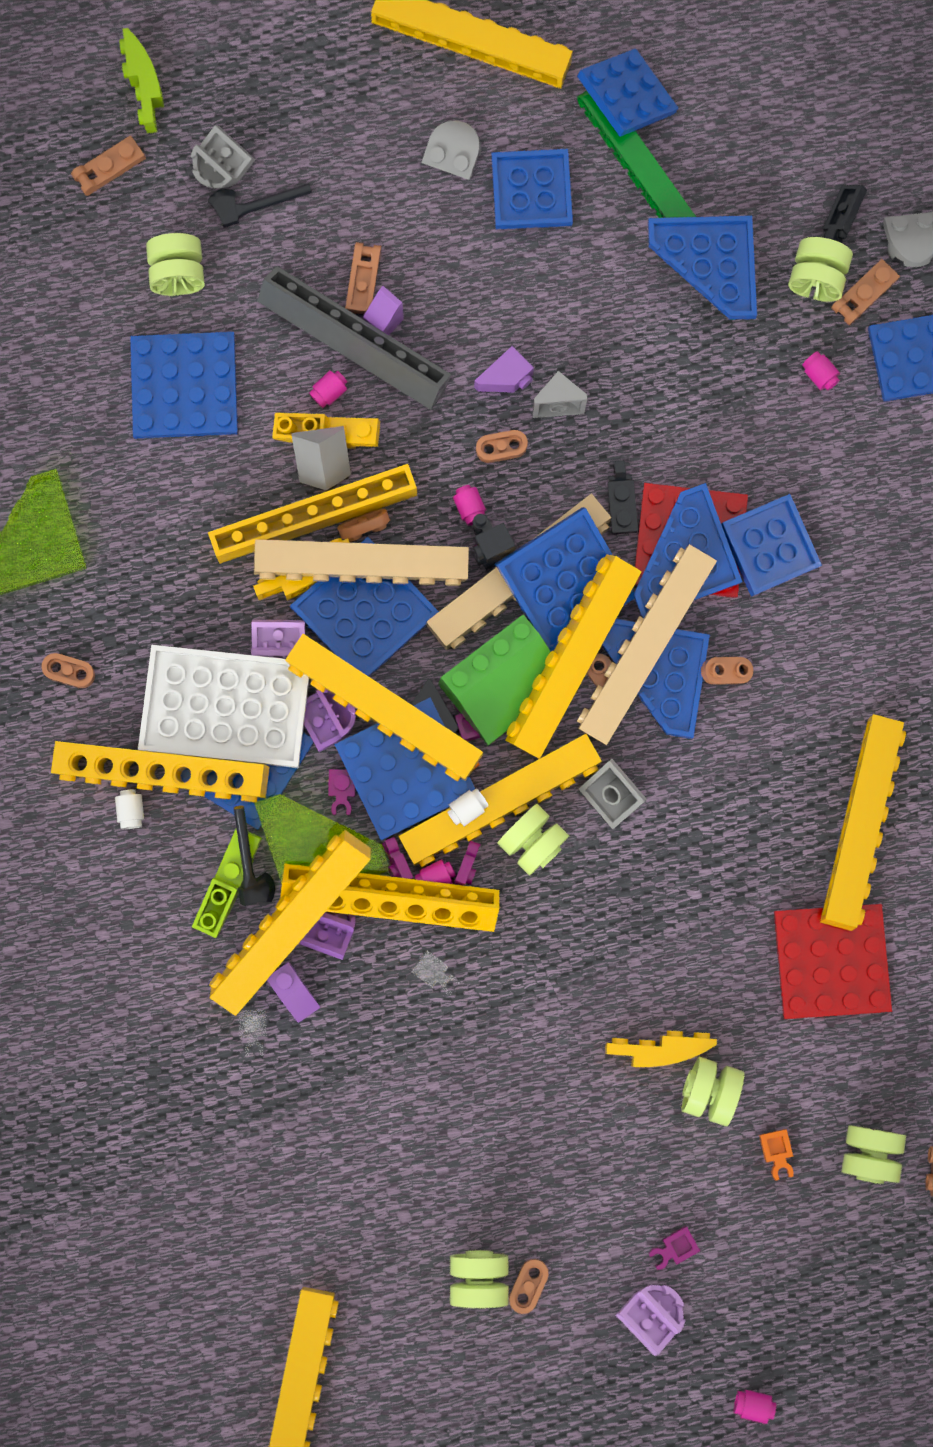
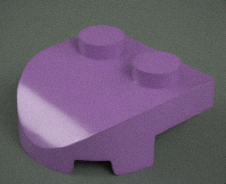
M327 689L324 693L317 690V693L307 697L304 726L319 753L345 739L353 730L356 721L355 708L350 704L345 708L332 699L334 694Z
M325 912L298 944L343 960L353 935L355 916Z

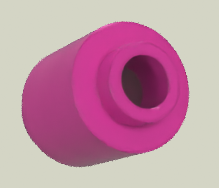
M818 351L813 353L802 364L805 368L804 372L820 390L826 388L829 391L840 381L837 378L840 372L824 354L821 355Z
M329 370L312 386L313 390L309 394L323 409L326 405L330 406L347 390L345 386L347 380L339 371L333 373Z
M465 485L456 490V495L453 497L462 521H466L467 526L473 525V518L477 514L485 515L486 508L476 487L471 488L470 485Z
M443 859L419 870L420 873L414 875L416 880L453 884L452 878L456 876L451 863H444Z
M746 1389L744 1392L737 1391L734 1414H739L740 1418L767 1424L769 1419H774L776 1402H772L771 1395Z

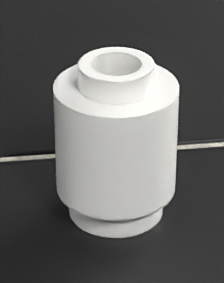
M476 788L472 792L468 790L449 804L451 810L447 813L455 825L461 823L463 826H466L485 812L484 809L489 805Z
M136 790L120 791V796L115 797L117 823H120L121 829L142 827V821L144 820L142 794H136Z

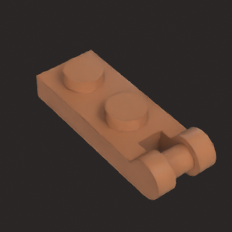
M130 135L87 164L76 167L71 175L76 182H80L84 194L89 196L146 158ZM94 172L97 177L90 180L88 175Z
M355 243L345 309L352 313L365 314L374 299L382 249L380 245L368 247L364 246V243ZM362 256L371 257V262L361 261Z
M881 259L849 291L837 300L831 309L844 316V321L850 326L900 276ZM851 302L857 308L852 310L846 304Z

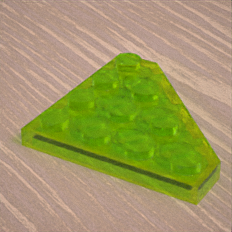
M57 469L30 477L26 484L27 488L20 500H17L8 516L9 520L2 532L0 531V595L87 569Z
M282 794L254 802L281 884L284 864L310 867L316 856L320 855L322 857L328 850L326 847L329 841L335 835L340 836L344 830L371 848V860L359 873L377 875L388 871L389 864L381 843Z

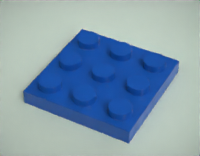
M636 48L581 69L577 75L620 137L667 118L678 110V106Z
M568 149L492 152L496 230L572 226Z
M933 315L869 326L868 332L883 402L933 394Z
M791 494L721 523L732 555L751 597L822 566Z

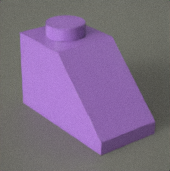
M382 286L364 314L363 320L385 334L390 335L404 320L403 304L389 290Z
M511 346L474 381V388L480 392H515L519 387L523 390L533 380L531 376L533 375L534 367Z
M286 963L267 979L298 1023L321 1008L291 963Z

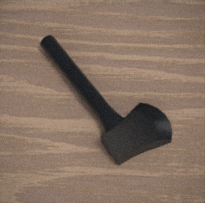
M308 183L247 203L236 204V191L221 189L214 192L209 197L208 202L216 211L223 228L238 224L239 219L250 212L311 194L312 191Z
M236 806L233 809L243 870L242 887L238 888L240 904L248 906L255 903L272 902L275 895L274 879L266 872L257 878L255 877L244 806Z

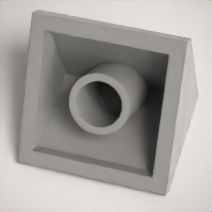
M558 371L534 398L533 418L584 414L587 394Z
M344 426L292 433L299 482L327 491L351 475Z
M613 759L608 761L579 788L580 792L612 829L618 826L647 800Z

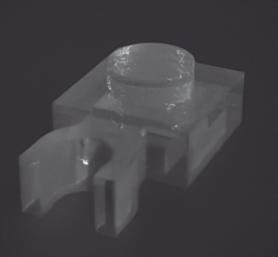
M429 950L423 953L410 970L431 988L437 982L440 983L443 991L451 996L452 992L446 988L447 982L452 980L458 985L461 983L455 976L445 974L449 966Z
M266 1009L240 1011L238 1013L240 1038L248 1037L245 1057H250V1048L253 1045L259 1048V1056H264V1048L260 1043V1037L268 1036Z

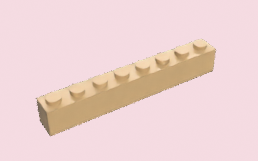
M591 493L540 534L580 508L585 507L600 534L603 535L610 528L608 524L610 523L611 516ZM496 567L426 622L427 627L445 650H448L450 647L456 649L466 641L464 636L471 631L474 634L480 631L487 624L485 622L487 618L491 615L494 617L499 616L507 609L505 604L512 599L516 601Z
M255 539L254 575H259V579L274 580L276 575H284L286 580L300 581L302 576H313V581L321 582L329 581V577H340V582H355L356 578H366V583H382V579H393V584H408V580H419L420 585H435V581H445L447 586H461V582H465L468 579L469 547Z
M690 544L686 549L680 548L673 559V562L677 564L672 572L667 570L659 582L663 586L658 595L653 593L645 606L649 609L644 618L638 617L631 629L635 634L630 641L625 639L618 651L621 654L617 664L614 662L610 664L604 674L608 679L603 687L600 685L596 687L591 696V699L594 700L589 710L584 708L577 719V722L580 723L579 730L604 745L608 744L717 560Z

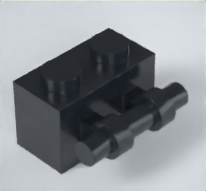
M477 514L473 518V532L476 536L475 545L472 546L474 550L472 554L478 566L483 565L485 570H489L496 566L495 563L514 552L515 544L504 522L492 527L488 517L484 514Z

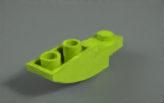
M123 28L124 39H119L121 54L126 55V62L122 63L123 75L125 79L129 78L131 87H135L137 101H141L142 109H138L140 125L145 126L147 133L157 132L154 108L164 107L162 91L146 50L128 28Z
M235 829L216 876L210 883L192 925V928L214 938L218 937L239 894L238 888L242 887L243 870L237 829ZM248 832L253 864V858L262 838Z

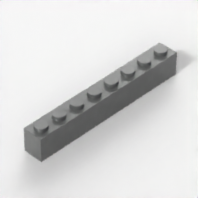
M278 266L263 279L257 300L260 304L430 410L443 396L451 374Z

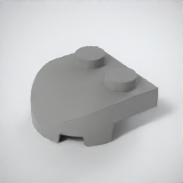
M461 121L442 123L432 132L422 163L471 180L478 157L481 154V141L476 130L469 124Z
M217 125L212 128L201 145H195L191 153L194 168L192 172L195 178L201 184L217 189L227 188L238 183L255 161L245 149Z
M933 212L884 217L883 225L888 241L887 251L892 259L896 257L904 261V266L920 267L929 264L933 257Z

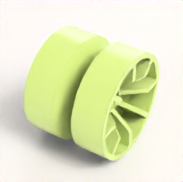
M169 233L156 236L147 242V261L151 266L148 270L149 284L153 292L160 295L174 296L192 294L204 287L203 266L200 264L202 261V250L199 238L184 233Z
M809 237L801 240L795 258L797 264L792 269L789 288L796 294L809 298L811 288L814 286L816 290L813 299L823 302L839 300L843 294L846 282L844 275L849 271L853 256L852 251L844 244L827 238Z
M535 804L497 843L509 856L515 854L521 848L525 850L517 864L529 876L540 866L544 868L562 850L560 846L569 837L558 824L552 825L542 833L543 830L541 828L548 821L549 815L538 804Z
M698 1057L685 1081L681 1111L700 1117L704 1113L707 1104H709V1121L727 1127L732 1120L744 1082V1071L725 1066L717 1079V1062Z
M848 1125L846 1144L859 1148L862 1154H844L842 1172L856 1175V1179L884 1184V1181L900 1183L902 1164L887 1158L888 1154H904L906 1135Z
M472 1250L466 1251L464 1254L450 1255V1275L466 1278V1282L450 1285V1305L466 1308H494L508 1305V1285L493 1282V1278H501L508 1275V1255L494 1254L493 1251Z

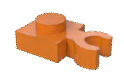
M787 1129L760 1134L759 1138L765 1162L773 1161L774 1163L771 1169L773 1179L779 1180L778 1170L780 1168H785L788 1177H793V1168L786 1162V1158L793 1157Z

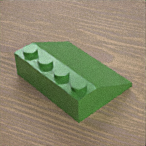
M522 615L440 678L438 685L473 729L479 733L486 745L489 746L507 732L508 727L513 721H516L520 714V706L524 699L528 698L532 692V684L535 678L544 670L546 666L545 660L551 651L537 630Z

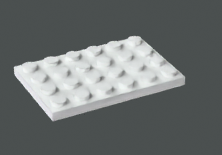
M151 645L138 750L299 768L309 677L303 675L300 678L288 670L290 665L285 659Z

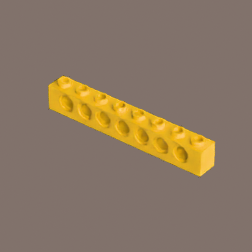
M55 741L51 773L60 775L59 780L75 782L76 777L85 778V783L101 785L102 780L111 781V786L127 788V783L137 784V789L153 791V786H162V792L179 794V789H188V795L205 796V792H214L215 798L231 799L232 794L240 795L241 801L257 802V798H266L270 766ZM82 757H85L87 759V766L85 769L80 770L78 762ZM107 760H111L113 768L106 774L104 764ZM136 762L139 766V771L132 777L129 768ZM162 765L165 769V774L158 780L155 776V770ZM189 768L191 778L184 783L181 779V773L184 769ZM215 771L217 781L210 786L207 783V776L210 772ZM241 774L244 782L240 788L236 789L233 785V779L236 775Z
M284 864L280 899L283 895L288 896L293 891L292 887L299 876H305L311 870L308 866ZM359 873L326 912L494 932L499 912V890Z

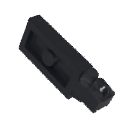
M841 185L822 228L825 231L824 238L840 243L846 239L867 192L863 185Z
M625 460L614 461V475L608 476L607 483L612 535L638 533L634 480H632V474H626Z

